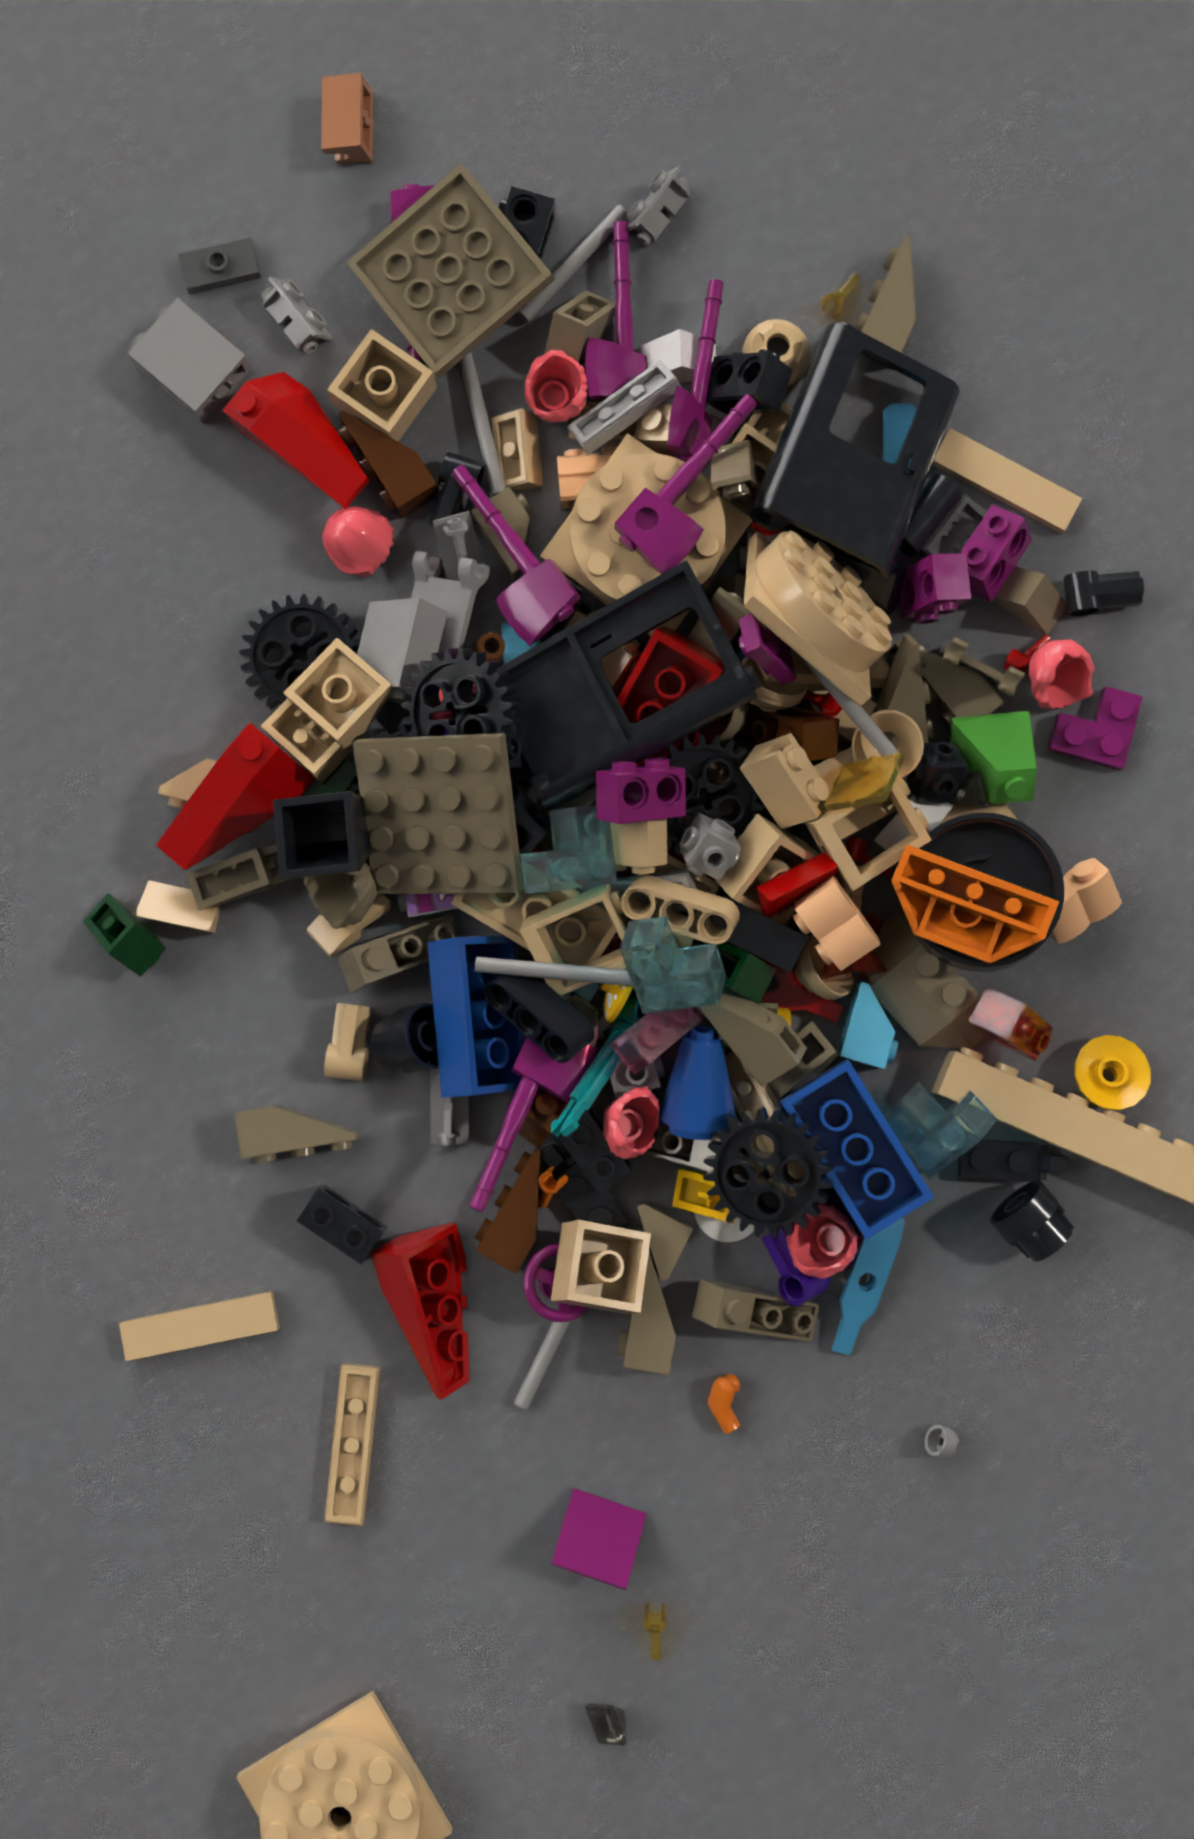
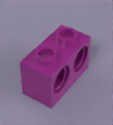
M993 504L991 505L960 552L967 555L972 594L992 602L1032 542L1025 518Z
M966 553L931 554L907 568L899 597L901 619H915L916 624L934 623L939 621L938 616L954 613L957 611V606L971 600Z
M651 758L645 760V766L636 767L635 762L612 763V769L596 771L597 819L615 824H626L686 816L685 768L669 765V759Z

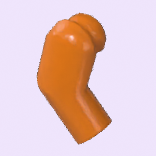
M731 1373L718 1377L713 1382L708 1397L709 1409L724 1434L731 1433L741 1425L731 1408L735 1393L740 1390L741 1386L739 1379Z

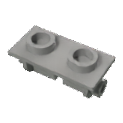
M680 166L667 173L664 170L660 171L648 186L652 192L645 201L640 199L636 202L626 216L630 220L628 222V232L635 229L638 232L636 235L637 240L644 246H648L650 242L655 243L670 222L660 212L662 208L671 216H674L690 196L689 190L692 187L690 182L683 177H680L679 180L675 177L682 169Z
M271 276L268 278L274 288L268 287L262 292V304L279 325H283L289 318L292 319V322L283 331L299 351H304L309 355L318 348L316 341L319 338L329 341L333 339L324 328L327 325L324 318L316 310L309 308L302 300L304 297L302 290L289 279L285 281Z
M470 511L433 520L446 578L448 580L460 581L458 565L461 558L474 559L477 561V564H482Z
M439 1067L430 1069L431 1144H469V1096L441 1098Z

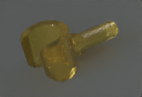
M853 273L840 290L836 293L826 294L821 301V311L827 303L834 302L839 308L833 313L832 319H838L843 311V301L860 280V276Z
M647 1602L644 1606L643 1626L650 1632L651 1658L659 1660L661 1658L660 1636L661 1632L665 1630L667 1623V1605L662 1603V1612L656 1614L649 1611V1602Z

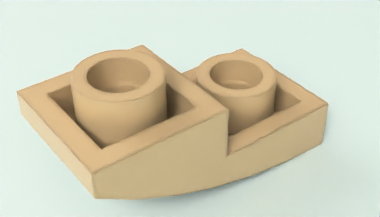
M377 894L362 921L356 923V925H348L346 928L334 929L324 916L319 915L307 928V933L331 959L360 939L363 928L391 910V902L384 894Z

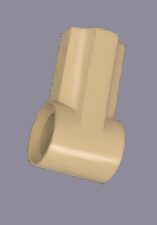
M337 1003L332 1043L328 1044L325 1056V1077L364 1081L368 1065L369 1052L368 1047H366L371 1007Z

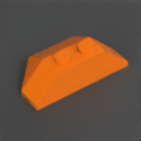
M907 844L891 880L915 936L988 964L1043 941L1059 904V901Z

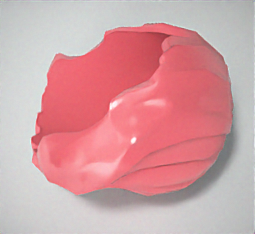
M549 350L544 355L537 357L531 364L529 374L526 375L524 391L526 403L533 409L534 414L549 423L567 422L569 419L578 416L586 405L588 386L585 368L573 357L567 356L562 350Z
M348 506L347 509H338L328 518L322 533V541L327 555L339 571L367 578L374 574L380 564L386 562L390 554L389 549L394 543L392 539L394 538L393 531L395 529L388 521V517L383 516L379 511L360 506Z
M1071 639L1050 641L1034 652L1030 659L1029 677L1032 683V696L1035 697L1040 708L1049 710L1061 709L1079 700L1086 699L1093 694L1091 682L1095 666L1090 658L1091 655L1081 645Z
M648 1086L632 1088L629 1092H625L623 1096H619L616 1101H612L604 1110L602 1125L604 1139L608 1143L610 1152L614 1153L617 1157L623 1159L636 1158L639 1154L643 1155L648 1149L652 1148V1144L655 1142L654 1132L658 1130L660 1124V1104L656 1096L648 1089Z
M816 1204L821 1211L819 1215L815 1218L806 1213L809 1223L805 1228H802L794 1221L795 1230L791 1235L787 1234L786 1241L790 1255L793 1258L794 1267L798 1268L803 1274L809 1275V1277L824 1279L835 1275L837 1272H841L854 1260L855 1254L858 1251V1236L854 1224L851 1223L849 1217L834 1206Z

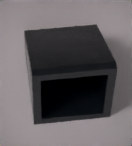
M352 791L273 800L279 878L281 880L358 872L361 870L371 853L361 796Z

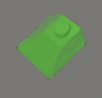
M1021 711L951 718L950 743H955L968 768L967 777L961 783L959 791L994 804L1033 801L1037 767L1029 712Z

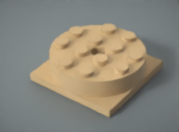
M627 433L606 464L584 484L577 496L572 512L540 555V560L544 562L549 558L554 561L567 579L606 606L661 575L636 551H629L619 542L618 539L621 535L614 529V525L644 488L657 495L685 462L675 457L658 454ZM700 473L673 506L704 529L695 546L680 563L688 561L705 591L753 521L745 513L718 496L708 480ZM690 610L683 612L659 627L666 625L676 631ZM653 629L652 631L648 632L647 634L650 635V636H652V634H653V632L655 631V629Z
M757 531L748 540L744 608L854 703L862 706L871 698L869 667L891 647L892 637L887 627L891 623L890 618L880 607L874 604L868 594L860 586L862 583L860 575L852 567L840 565L834 559L835 555L824 542L819 540L815 544L793 531L782 532L772 542H769Z
M374 1690L240 1771L236 1777L259 1817L261 1839H443L452 1834L450 1822ZM336 1807H343L350 1812L351 1816H341L336 1812H332Z

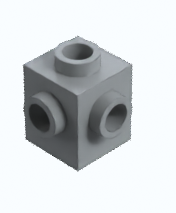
M698 813L678 844L686 861V867L700 877L709 875L720 881L725 872L731 870L739 859L741 847L734 835L735 830L720 819L713 820Z

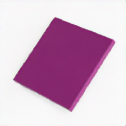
M573 1488L551 1565L626 1590L647 1513Z

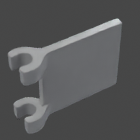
M416 551L412 561L415 584L411 598L420 597L447 611L438 653H445V649L458 648L459 650L464 645L476 593L488 579L490 567L477 564V561L474 559L461 558L458 565L460 581L437 578L443 570L442 559L431 557V554L427 552Z

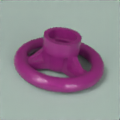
M559 1243L540 1249L530 1259L525 1269L523 1286L529 1305L538 1315L549 1321L562 1323L577 1319L589 1308L576 1305L571 1308L570 1304L557 1302L558 1310L547 1307L537 1295L535 1280L538 1281V1288L541 1294L551 1299L555 1268L545 1270L540 1268V1265L546 1259L558 1254Z

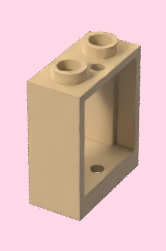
M881 770L820 809L821 814L818 818L804 822L821 852H825L837 864L838 872L836 878L841 886L851 891L859 888L899 862L906 844L919 849L931 841L926 831L929 823L921 810L917 807L913 808L907 798L910 790L900 775H894V773ZM886 790L910 835L857 868L832 824Z
M609 882L524 918L519 930L535 962L564 964L545 926L602 901L624 947L581 966L625 969L640 962L641 948L644 947V941L636 925L630 927L621 908V893L618 890L613 892ZM544 978L547 985L560 996L592 983Z

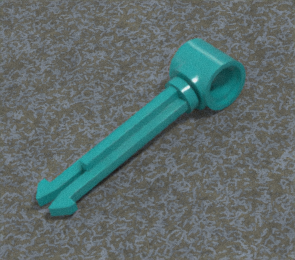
M646 995L628 997L619 1015L612 1022L613 1027L610 1036L569 1096L571 1098L570 1102L558 1120H553L550 1124L551 1133L555 1137H558L560 1133L566 1137L580 1125L578 1120L584 1111L589 1110L630 1045H634L636 1041L641 1040L646 1033L656 1032L661 1027L664 1020V1009L661 1002Z

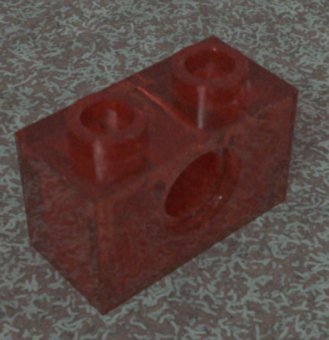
M988 987L985 988L968 1022L996 1044L1035 1062L1039 1054L1047 1049L1053 1030L1050 1024L1025 1003Z

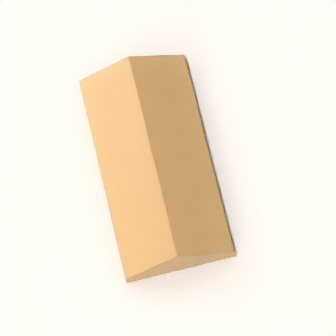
M526 859L521 862L523 889L518 893H456L451 902L452 905L527 950L529 948L519 931L524 918L581 894V892ZM599 903L545 926L563 963L580 966L599 958L617 932L605 907ZM586 917L601 918L606 920L587 922Z

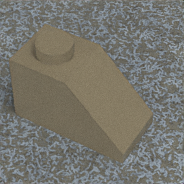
M585 290L554 311L545 353L549 350H562L567 356L573 357L580 365H583L586 362L587 338H603L615 315V302Z
M507 487L491 497L490 501L497 510L501 511V515L508 525L528 546L531 532L529 515L533 511L521 493L515 496L511 488ZM474 508L471 510L474 523L513 582L521 578L522 571L505 550L491 526L485 523V518L479 510Z

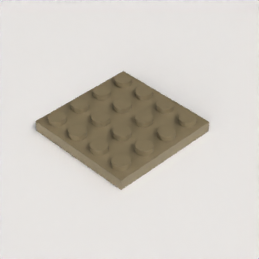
M462 162L346 262L438 379L555 280L552 273Z
M505 733L358 739L353 742L359 791L363 800L371 847L369 862L377 882V894L518 893L523 889Z

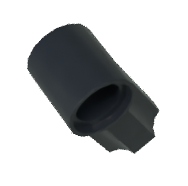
M451 452L446 454L439 472V487L427 518L429 524L433 525V520L467 511L470 498L465 492H462V487L452 475L453 470L460 465H464L472 477L477 479V483L480 486L485 464Z
M1088 570L1070 573L1063 578L1067 614L1069 616L1090 615L1100 612L1102 609L1139 606L1143 603L1144 582L1139 571L1098 575L1097 571Z

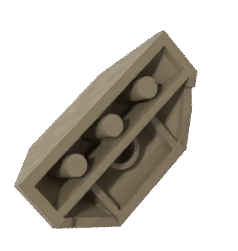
M897 910L874 930L879 938L880 945L869 952L868 984L877 1000L918 1046L965 1047L972 1049L1000 1025V1022L983 998L955 967L942 962L929 953L919 943L903 913Z

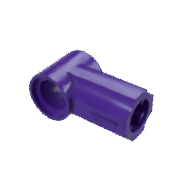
M781 1227L776 1238H772L768 1234L761 1239L781 1275L778 1281L780 1295L789 1305L800 1306L824 1293L830 1284L829 1277L824 1279L809 1277V1275L803 1274L798 1268L794 1267L793 1258L787 1247V1233Z

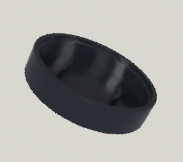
M981 812L961 815L940 824L928 833L931 841L919 849L1059 901V904L1043 941L991 964L915 936L919 943L942 962L952 967L972 972H991L1006 969L1024 961L1035 953L1056 927L1064 902V880L1061 867L1048 843L1023 822L995 813Z

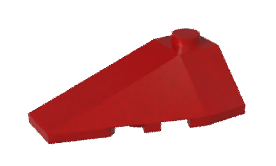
M285 372L246 381L222 410L240 433L344 509L348 508L369 482V479L312 392Z
M249 722L222 753L156 843V846L183 870L187 871L224 849L227 844L246 833H251L259 828V825L273 818V800L301 797L316 779Z

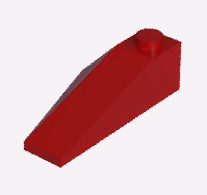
M452 1222L398 1236L370 1252L380 1288L436 1398L441 1400L469 1382L468 1334L463 1331L462 1309L467 1308V1295H462L461 1272H466V1256L457 1224Z

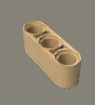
M642 875L633 880L621 898V908L628 918L709 944L718 945L727 941L735 929L740 916L738 907L727 898L651 875ZM635 892L646 894L650 899V904L640 902L636 898ZM678 903L683 905L689 915L678 914L672 904ZM718 915L726 921L727 926L720 927L715 925L711 921L710 916Z

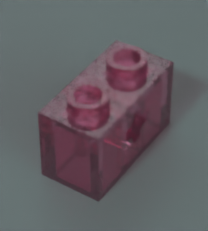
M679 987L613 1041L610 1046L635 1075L702 1021L705 1016L683 989Z

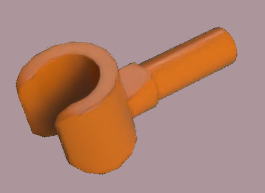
M550 1166L541 1174L538 1180L541 1189L544 1191L539 1201V1205L543 1208L548 1206L552 1195L568 1182L567 1175H564L558 1181L553 1178L552 1170L554 1166Z

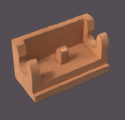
M361 73L322 77L321 150L324 154H335L336 163H373V91Z

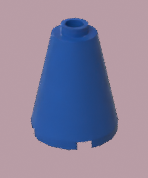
M694 1026L691 1028V1031L685 1032L682 1036L659 1112L660 1126L663 1127L664 1124H667L669 1126V1133L674 1136L694 1140L712 1139L713 1132H716L721 1127L731 1131L727 1121L733 1116L737 1118L723 1041L718 1037L714 1028L710 1026Z

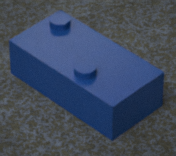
M504 935L454 937L427 942L441 1098L515 1091L521 1077L511 1072L523 1045L525 1035L488 1003L484 993L485 985L498 974L475 972V961L477 956L518 960L517 943Z
M849 1060L841 1061L778 1100L788 1117L793 1112L797 1113L795 1123L797 1126L800 1127L807 1121L811 1122L810 1128L807 1131L810 1137L815 1134H822L821 1139L816 1144L817 1148L830 1149V1152L822 1158V1162L834 1164L832 1171L824 1175L834 1181L832 1185L834 1192L866 1240L935 1198Z

